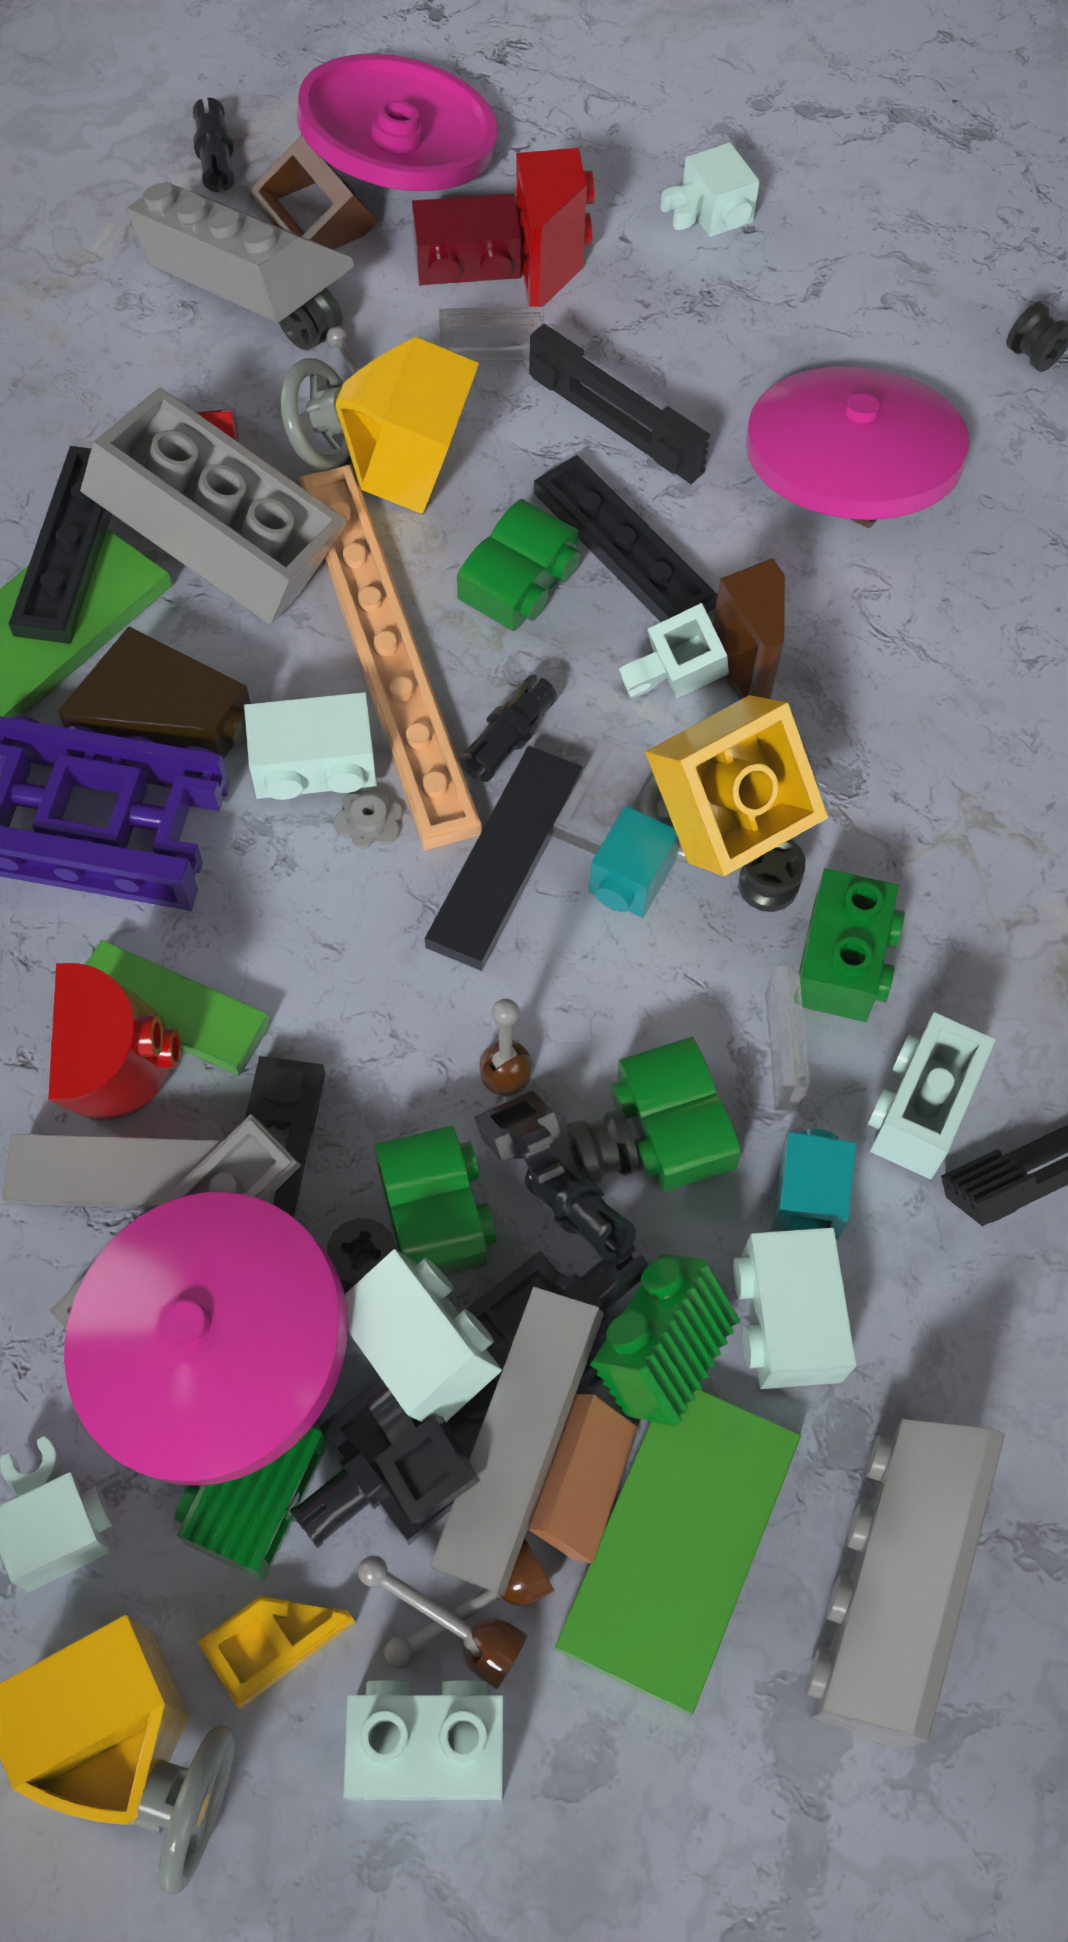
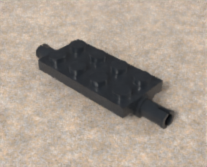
M633 1245L623 1256L617 1249H614L616 1252L615 1260L602 1259L581 1277L576 1274L567 1277L557 1271L545 1255L539 1251L466 1310L481 1322L493 1338L494 1342L487 1348V1351L503 1370L533 1287L599 1307L604 1315L576 1394H591L604 1381V1379L596 1375L598 1370L590 1366V1364L607 1339L608 1326L605 1319L608 1318V1313L606 1309L641 1282L642 1273L649 1265L642 1254L635 1259L631 1254L636 1251ZM502 1371L446 1422L468 1460L471 1457ZM381 1377L319 1426L323 1435L343 1459L339 1462L342 1470L298 1506H294L289 1510L317 1548L323 1545L324 1540L368 1504L373 1509L379 1506L403 1539L410 1545L449 1513L454 1503L453 1500L422 1523H411L375 1460L376 1456L392 1446L367 1404L368 1399L387 1387Z

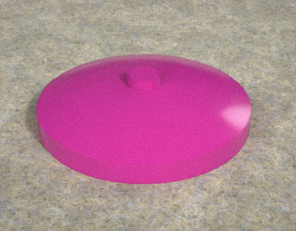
M356 54L335 58L322 63L308 73L298 93L297 123L306 143L330 165L368 183L406 191H435L453 188L478 177L488 167L494 154L498 131L497 121L486 100L462 79L439 67L422 61L387 54Z
M837 366L808 370L774 384L754 404L749 417L746 438V450L752 468L759 478L774 492L790 502L814 512L839 518L859 520L888 519L905 516L924 510L942 500L960 480L969 447V437L965 422L955 407L938 392L914 379L897 373L856 366Z
M205 1192L171 1200L139 1216L123 1228L97 1256L82 1280L70 1310L64 1342L65 1374L71 1400L85 1429L107 1454L124 1466L168 1483L181 1485L219 1484L242 1478L274 1462L290 1450L312 1427L327 1405L337 1384L344 1362L348 1334L347 1306L338 1272L321 1243L310 1231L285 1211L256 1197L230 1192Z

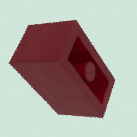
M514 193L412 200L414 245L419 286L521 278V234Z

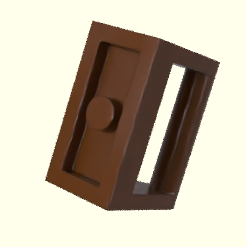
M302 135L259 178L249 191L250 198L271 224L331 249H336L363 237L378 222L336 170L312 150ZM317 183L332 201L333 205L304 233L278 199Z
M773 558L720 578L713 627L728 658L729 674L725 677L740 700L748 695L771 699L784 643L785 575Z

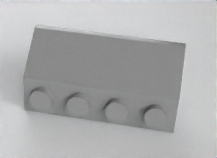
M166 181L147 188L142 198L126 208L149 265L276 323L282 321L355 267L352 257Z
M161 387L151 393L93 442L80 490L83 494L269 625L301 594L344 530L348 521Z
M902 1419L889 1434L888 1438L878 1435L866 1469V1477L876 1480L870 1506L858 1505L846 1542V1547L857 1550L850 1578L838 1576L827 1608L826 1619L837 1623L829 1652L822 1649L817 1650L807 1679L805 1694L816 1698L811 1715L812 1719L895 1751L904 1750L929 1741L1005 1433L991 1428Z

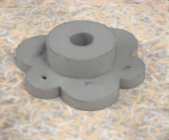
M373 786L365 789L361 796L356 793H350L343 798V810L339 811L334 817V828L339 835L352 837L353 844L361 849L370 847L373 841L379 845H388L398 838L399 827L397 822L403 816V809L397 802H390L389 794L384 788Z

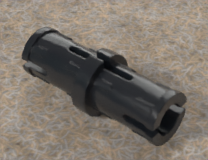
M207 97L209 112L205 113L203 99H199L193 106V118L197 131L193 138L196 156L201 160L202 182L210 191L220 192L218 177L222 176L224 191H227L233 186L235 177L230 159L234 151L233 141L230 132L225 127L224 107L217 99Z
M528 675L512 698L504 706L496 707L487 717L486 722L489 724L485 727V730L460 756L463 768L473 778L477 779L485 768L480 778L483 782H489L507 757L514 750L522 749L532 738V734L529 733L530 730L557 700L555 689L546 679L541 677L538 681L537 675Z
M558 1158L556 1159L562 1164L565 1172L541 1184L537 1183L529 1169L527 1170L525 1175L527 1189L553 1210V1213L556 1215L554 1217L555 1222L568 1233L579 1234L603 1259H616V1252L606 1244V1241L617 1249L622 1256L632 1247L636 1235L634 1225L605 1203V1200L601 1198L604 1196L603 1191L593 1182L576 1177Z

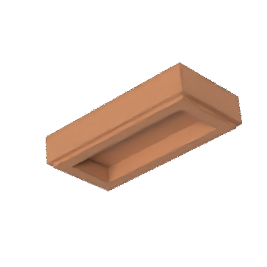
M594 1394L575 1395L528 1528L529 1531L572 1560L587 1563L594 1562L638 1429L637 1426Z

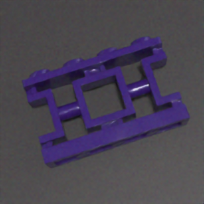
M16 715L11 718L0 716V877L192 911L198 893L195 876L196 873L201 872L203 861L198 844L181 842L179 839L190 806L220 811L223 802L222 797L227 796L230 786L223 757L199 746L180 748L157 744L141 736L123 738L96 733L83 726L65 728L39 723L26 716ZM30 763L53 767L47 786L26 783L31 770ZM146 783L172 788L166 807L142 803L147 790ZM74 786L119 794L108 828L62 820ZM17 806L37 809L32 824L34 832L9 827ZM134 827L157 831L152 846L154 853L127 849Z

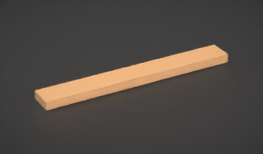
M352 464L298 477L300 487L348 520L344 530L325 556L324 561L423 850L426 851L480 836L482 827Z

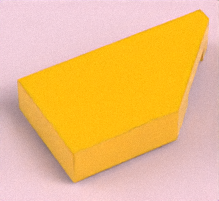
M259 1596L197 1643L235 1705L241 1709L356 1622L348 1610L329 1609L293 1603L289 1600Z

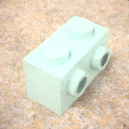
M366 692L244 705L249 768L256 799L271 797L287 800L295 798L300 794L326 791L350 793L363 787L377 786Z
M933 1012L921 1039L911 1035L907 1036L893 1066V1071L904 1076L896 1094L883 1089L867 1125L878 1129L879 1132L870 1152L931 1180L951 1147L996 1039Z
M834 1228L751 1233L741 1253V1257H735L733 1262L736 1296L739 1300L747 1299L751 1325L743 1327L742 1333L743 1352L747 1368H757L760 1389L843 1383L857 1365Z
M394 1249L345 1294L348 1332L408 1416L424 1423L435 1415L444 1417L447 1422L502 1371L487 1351V1348L494 1340L472 1313L464 1309L459 1314L446 1297L454 1288L433 1262L428 1258H424L418 1264Z
M472 1680L442 1682V1695H412V1682L368 1681L366 1682V1695L347 1696L343 1798L349 1801L502 1800L503 1695H488V1682Z

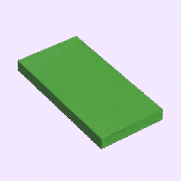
M107 529L70 644L13 636L9 627V621L28 566L0 589V716L8 718L16 715L23 716L168 590L172 586L169 573Z
M700 1389L694 1392L696 1399L687 1403L689 1411L680 1415L681 1423L675 1426L655 1422L650 1423L604 1530L594 1562L589 1565L554 1650L690 1716L695 1711L802 1436Z

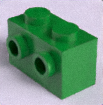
M824 868L814 899L792 1005L866 1022L875 1000L886 1003L894 975V965L884 963L887 946L897 947L905 917V911L894 909L899 885Z

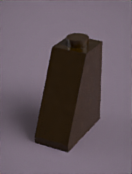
M128 626L60 707L58 714L65 728L83 726L96 733L123 738L141 736L157 744L180 748L199 746L210 750L214 754L221 755L224 759L234 745L239 746L247 739L244 705L251 704L246 685Z

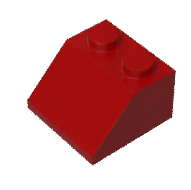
M579 148L516 153V207L521 234V268L529 311L540 310L583 269L584 246L592 245L591 216L589 212H585L586 204H594V178L592 170L583 169Z

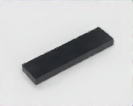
M69 447L9 621V627L15 637L66 644L71 642L112 513L80 491L92 448Z
M578 455L534 480V494L559 520L578 530V539L660 622L701 603L707 613L716 608L718 594Z
M529 745L527 746L427 932L425 948L480 971L483 970L582 778L583 766Z

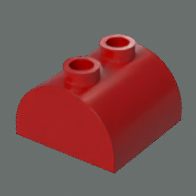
M56 963L48 1100L90 1120H114L133 1114L147 1105L157 1095L167 1078L169 1069L179 1066L181 1040L178 1030L167 1029L160 1015L150 1005L103 971L79 963Z

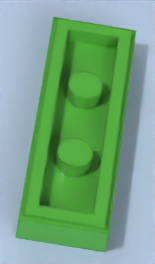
M104 940L100 941L85 964L108 974L150 1005L160 1015L167 1029H177L181 1040V1050L238 1076L242 1073L271 1024L267 1013Z

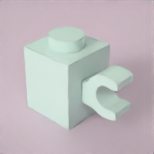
M731 142L687 156L685 158L683 186H673L662 192L661 210L665 213L674 209L673 227L675 230L689 228L697 219L707 235L711 237L754 221L759 180Z
M702 603L648 628L651 647L654 653L619 668L622 675L621 678L631 699L647 693L665 679H667L675 698L678 699L729 674L727 654Z
M45 1436L37 1439L38 1448L42 1453V1463L31 1474H21L20 1466L11 1454H5L0 1458L1 1473L4 1479L12 1485L17 1498L0 1505V1554L10 1582L28 1593L111 1552L103 1531L113 1527V1520L101 1491L96 1485L86 1489V1486L71 1472L59 1477L62 1469L61 1454L57 1447Z

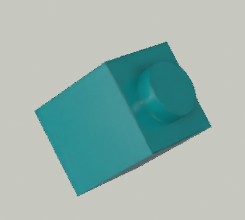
M625 805L591 862L589 893L595 895L603 905L614 911H629L644 918L676 862L679 839L674 827Z
M806 1129L800 1133H788L779 1159L771 1230L793 1231L834 1228L835 1238L838 1241L849 1220L856 1142L839 1140L836 1134L822 1129Z

